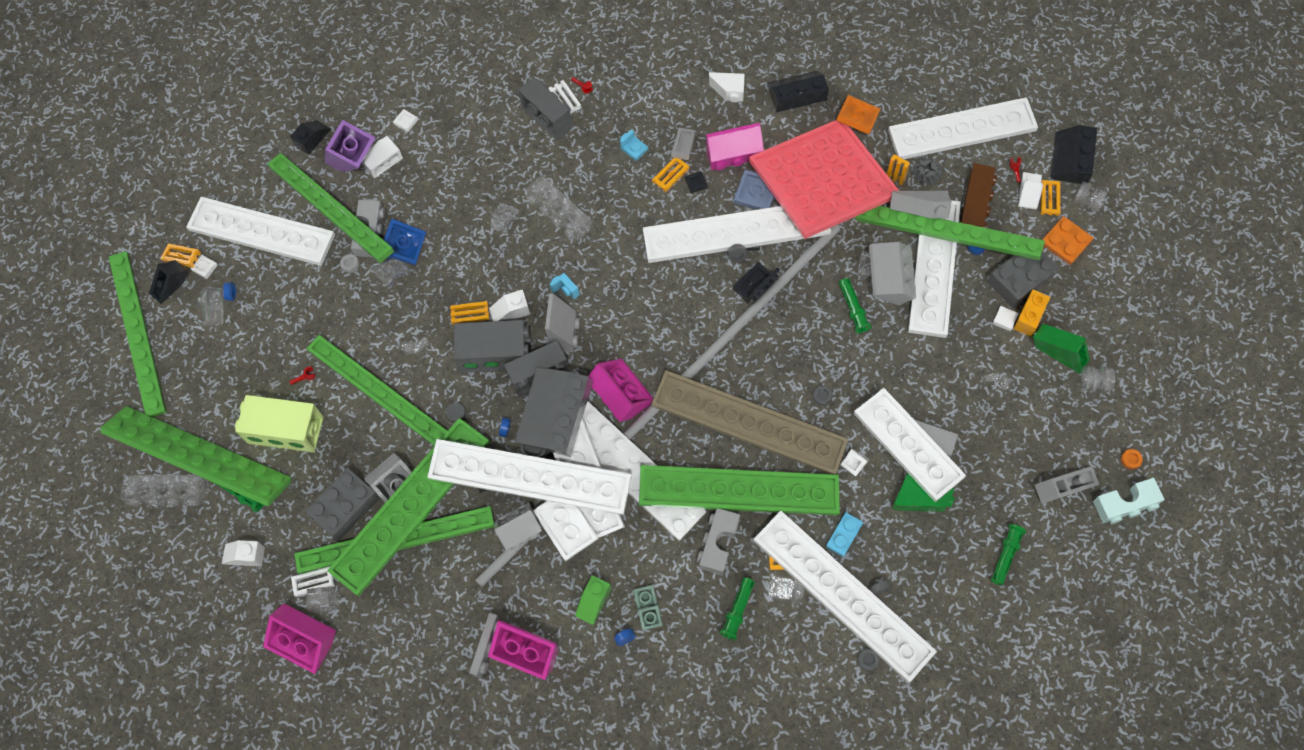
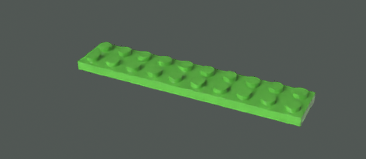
M128 406L124 407L100 427L101 433L268 507L291 483V477L151 416H147Z
M460 418L440 439L486 448L490 443L487 438ZM435 446L327 570L358 597L454 486L453 483L427 478Z
M641 465L639 506L774 513L782 511L783 513L838 516L840 514L839 475Z

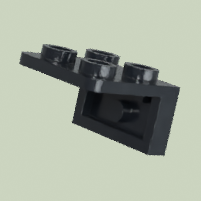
M758 262L732 289L747 304L752 300L756 302L765 290L769 289L779 278L778 272L781 269L777 267L770 273Z

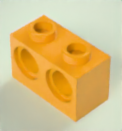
M1032 289L1014 330L1032 337L1050 297Z

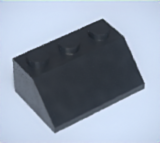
M819 71L767 82L776 113L827 101L829 88L824 75Z
M1077 125L1055 133L1050 179L1083 185L1088 184L1093 175L1097 128Z

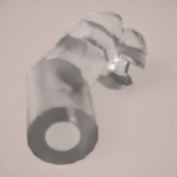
M424 336L417 343L404 341L401 344V350L406 354L417 355L430 342Z
M995 372L982 375L984 384L998 382L1003 390L1011 388L1010 383L1012 381L1010 377Z

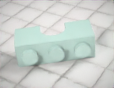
M1151 478L1136 483L1130 488L1133 502L1122 500L1117 490L1098 496L1093 503L1102 522L1110 521L1111 524L1122 521L1124 516L1128 515L1129 518L1140 515L1142 510L1147 509L1150 512L1160 508L1159 504L1165 499L1155 479Z

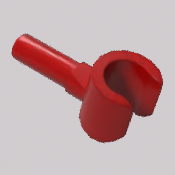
M575 77L571 78V81L579 85L585 94L593 91L590 81L583 83Z
M1020 157L1017 158V163L1013 162L1012 158L1009 163V167L1014 170L1017 183L1021 182L1019 168L1022 160Z
M306 367L303 371L304 374L290 380V384L293 385L305 379L313 380L316 377L315 373L307 375L309 372L314 371L313 368Z

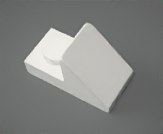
M1023 172L1018 207L1037 210L1043 188L1041 183L1042 175Z

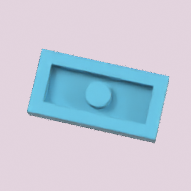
M845 512L826 548L844 557L863 522Z

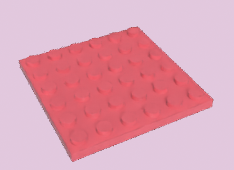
M837 120L749 157L752 167L804 239L889 202L892 191H899L851 128Z

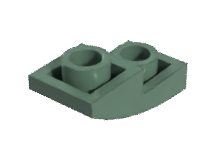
M653 585L633 589L642 630L663 626Z

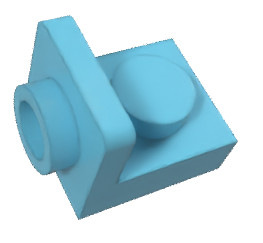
M632 129L628 133H624L620 138V149L635 161L648 150V146L635 137V132Z
M565 273L552 279L550 288L553 293L561 288L567 297L570 295L575 299L579 296L578 287Z

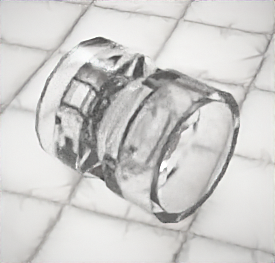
M1083 181L1073 203L1081 207L1086 205L1088 210L1098 213L1108 191L1100 187L1095 189L1092 184Z
M1083 366L1080 376L1081 389L1083 391H1095L1098 389L1100 392H1112L1115 385L1114 368L1101 366L1097 369L1096 366Z

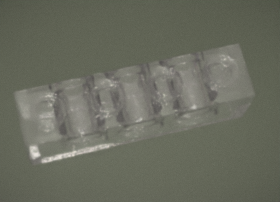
M543 175L526 188L529 202L532 205L537 204L540 207L541 213L544 216L548 215L551 217V221L556 227L564 229V233L569 239L573 238L575 241H579L593 228L592 220Z
M198 475L124 476L121 499L130 506H140V503H147L149 506H159V503H166L169 506H178L179 503H186L188 506H198V503H205L208 480ZM148 488V491L143 495V491ZM167 488V492L162 495L163 490ZM187 488L186 492L181 495L182 490Z

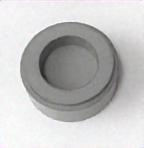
M347 254L342 257L340 266L345 272L352 273L359 268L360 263L355 255Z

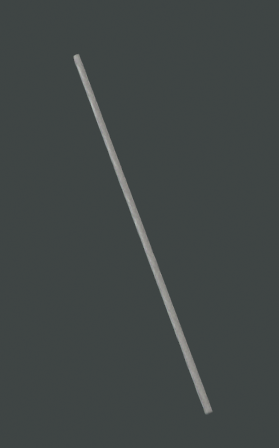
M837 225L830 228L831 234L821 236L681 376L692 379L840 231V228ZM650 406L623 434L630 440L659 409ZM529 539L521 542L522 545L514 550H511V548L505 550L475 581L483 587Z

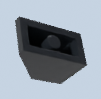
M317 120L305 122L297 127L290 138L295 147L310 155L331 128Z
M176 260L158 264L149 294L162 304L184 284L188 270Z

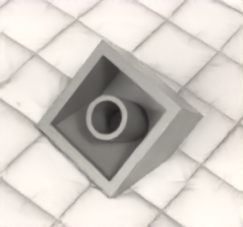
M393 453L368 474L364 480L386 503L412 472Z
M530 502L494 520V530L505 550L518 548L522 545L521 542L538 537L540 535L539 532L542 531Z

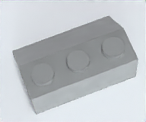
M900 242L870 244L873 296L896 305H902L915 299L916 286L911 247Z

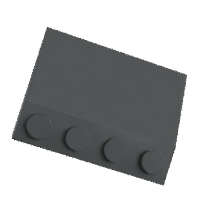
M537 367L514 442L571 457L593 381L588 376Z

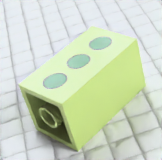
M245 395V399L240 405V417L235 423V432L248 444L315 453L324 416L314 404Z

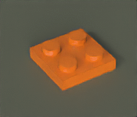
M848 95L837 117V121L860 132L870 134L880 108Z
M1063 216L1042 240H1045L1044 247L1071 265L1092 242L1094 237Z

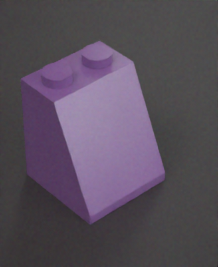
M342 120L325 149V164L341 172L358 169L375 137Z

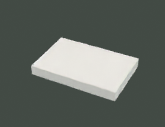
M546 501L533 510L565 561L599 539L578 506Z

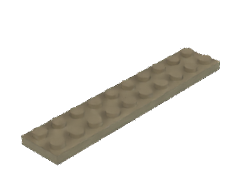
M665 370L651 404V407L830 475H836L848 442V438Z

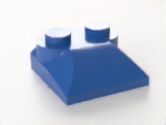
M391 219L383 240L392 247L394 252L386 259H396L415 265L426 231Z

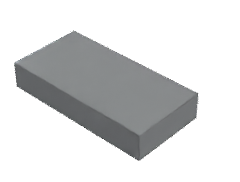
M678 129L671 153L672 158L689 160L696 130Z

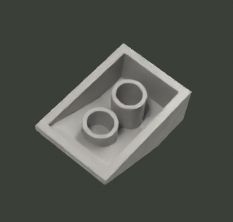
M549 294L545 325L548 342L550 344L557 340L563 352H574V346H578L576 329H580V318H577L576 311L556 295Z

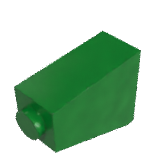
M1042 324L1039 330L1035 331L1033 340L1038 350L1079 374L1083 372L1090 361L1086 338L1046 324Z
M907 473L892 509L898 511L944 512L947 507L951 508L955 500V496H952L955 489L952 488L934 502Z

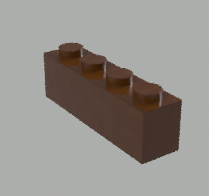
M977 163L973 164L960 223L987 228L988 222H985V218L989 217L991 206H988L989 201L992 202L994 191L991 188L995 186L997 175H994L996 167Z

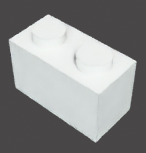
M386 136L370 147L362 161V165L373 178H376L403 159L398 147Z

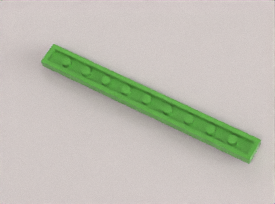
M280 153L267 163L274 173L377 262L382 263L394 252L390 245L283 154Z
M878 206L855 217V220L863 223L1039 261L1045 244V240L940 218H927L883 206Z
M124 251L109 256V261L145 415L155 417L167 413L129 253Z
M320 335L306 348L308 352L433 446H435L437 439L440 440L446 434V429Z
M488 506L422 522L399 550L493 528L492 508ZM354 539L294 553L297 573L303 574L330 567Z

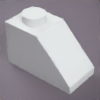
M709 72V85L720 96L731 102L743 101L744 74Z
M523 290L504 295L489 308L493 322L511 321L530 315Z
M238 540L225 544L222 564L262 567L265 547L257 541Z

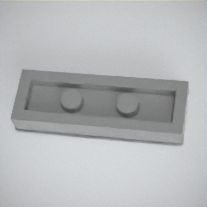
M492 613L488 615L469 672L477 678H481L482 674L487 672L489 665L487 658L497 622L500 620L497 615Z

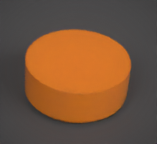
M1134 449L1126 450L1121 456L1123 466L1131 470L1137 469L1143 461L1142 455Z

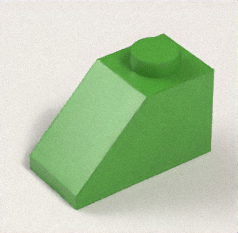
M592 575L582 594L575 617L594 625L612 590L611 585Z

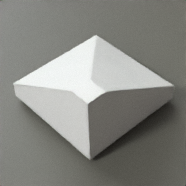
M851 449L840 465L854 476H857L870 459Z

